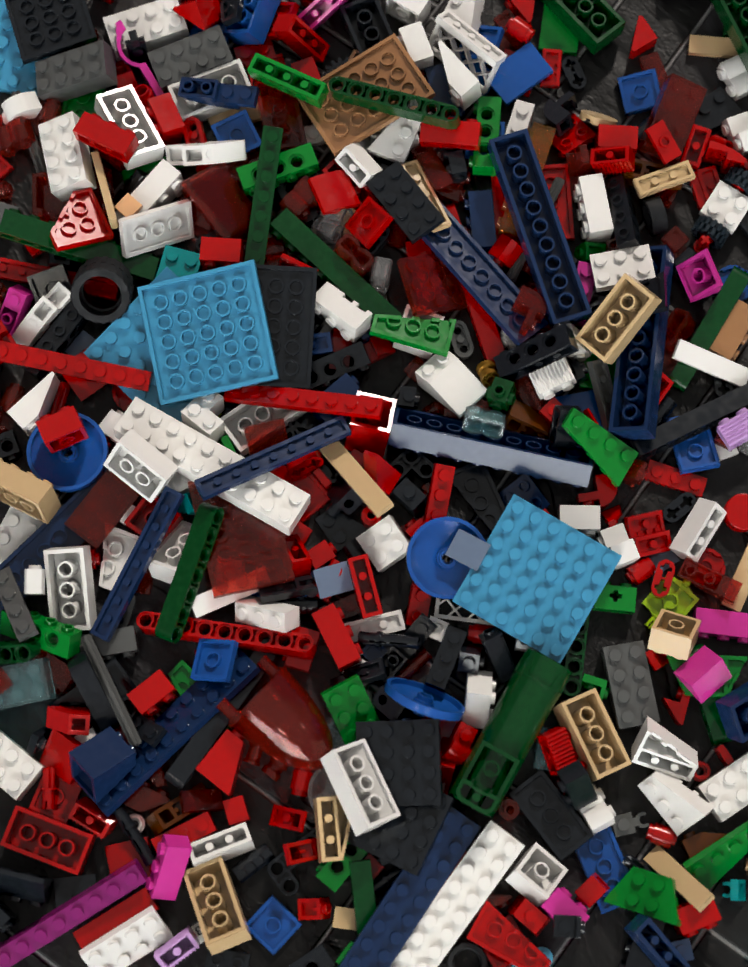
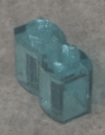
M467 406L463 417L462 430L470 434H483L491 439H500L504 432L506 416L499 411H485L477 406Z

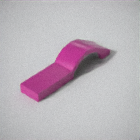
M121 20L115 23V40L119 57L124 63L140 70L155 96L164 94L146 63L133 62L124 55L121 49V38L126 28Z

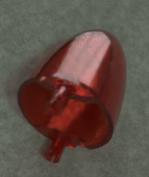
M265 655L257 665L270 676V680L241 710H237L227 698H224L216 708L229 719L228 726L230 728L233 727L249 742L279 762L307 771L323 769L320 758L334 750L332 735L324 716L306 690L286 670L287 668L285 666L278 667Z

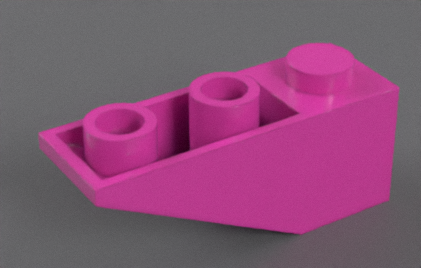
M19 284L9 287L0 310V319L11 336H13L20 323L26 317L34 299L32 291Z

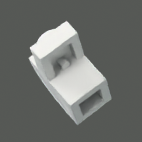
M35 91L23 92L8 98L1 104L3 109L1 115L8 131H14L22 120L36 118L42 106Z

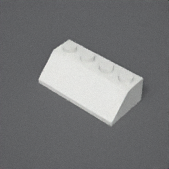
M365 738L331 750L320 758L356 836L369 832L401 816Z

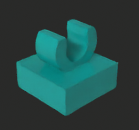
M183 494L185 497L177 512L196 515L199 502L195 494Z
M730 879V882H723L724 886L730 887V893L723 894V897L730 898V901H746V880Z

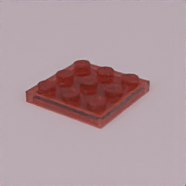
M436 254L400 258L396 261L413 316L419 317L464 310L468 307L459 280Z

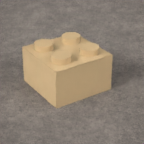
M661 609L651 627L647 649L659 654L673 656L678 660L687 661L697 642L702 620Z

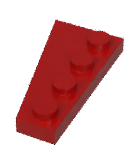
M487 900L485 901L466 938L516 967H549L552 961Z

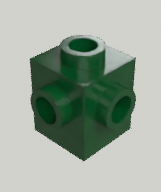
M495 376L492 385L488 386L485 396L489 406L497 411H508L510 405H513L516 400L515 393L517 390L515 383Z

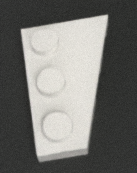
M400 117L387 126L369 146L367 152L392 162L398 160L400 164H404L420 129L421 122Z
M105 523L106 533L105 541H103L104 552L100 568L99 586L111 591L139 536Z

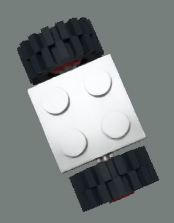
M737 166L731 167L723 180L719 181L699 212L701 216L698 217L691 228L692 236H695L696 240L702 235L705 237L708 235L710 236L709 246L712 249L718 250L722 248L729 235L734 233L748 211L747 170L744 171L743 168H738Z

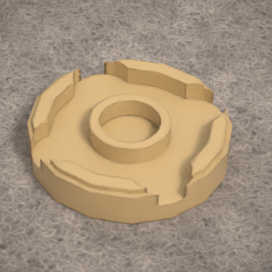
M580 111L579 118L582 121H586V118L590 119L589 123H592V125H617L618 120L598 112Z

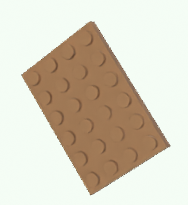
M395 33L318 79L325 82L328 89L330 79L335 76H341L427 99H432L436 96ZM337 87L335 90H341L343 87ZM330 89L321 109L296 98L334 157H337L345 146L352 143H360L400 118L395 115L337 101L332 97ZM357 91L353 95H359L361 92ZM375 96V97L372 98V100H377V99H379L380 97H379V96ZM393 101L391 105L397 104L398 101ZM411 106L409 109L414 110L418 106Z

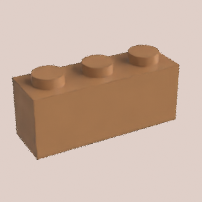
M738 299L708 351L733 362L740 353L737 348L740 344L744 345L748 339L747 303Z

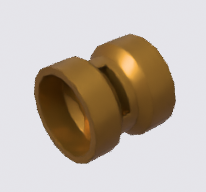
M484 360L476 367L481 383L486 388L492 385L495 376L499 377L497 368L491 360Z

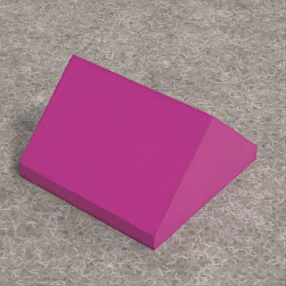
M708 248L676 266L690 302L719 293L723 286Z
M705 645L673 672L700 704L732 678L723 659Z

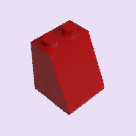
M357 390L356 395L384 398L385 404L381 420L351 417L349 428L352 432L350 436L346 437L344 447L346 450L352 451L356 449L361 453L368 450L383 458L391 431L397 399Z
M226 729L195 768L228 796L234 794L246 744L243 742L245 738L235 729L232 732Z

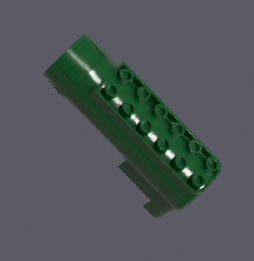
M526 649L513 670L505 690L473 746L471 753L450 788L449 795L490 818L495 816L559 697H561L572 674L570 670L532 649Z

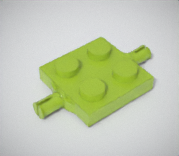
M689 573L683 581L673 577L670 591L665 598H656L651 592L641 604L652 615L644 624L646 627L653 621L648 627L651 630L661 609L686 616L700 600L689 588L696 579L695 576L691 578L692 573ZM662 580L660 581V585L655 587L657 589V593L661 594L662 591H666V589L663 588L664 581Z

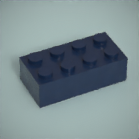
M748 682L715 702L727 738L740 743L748 740Z

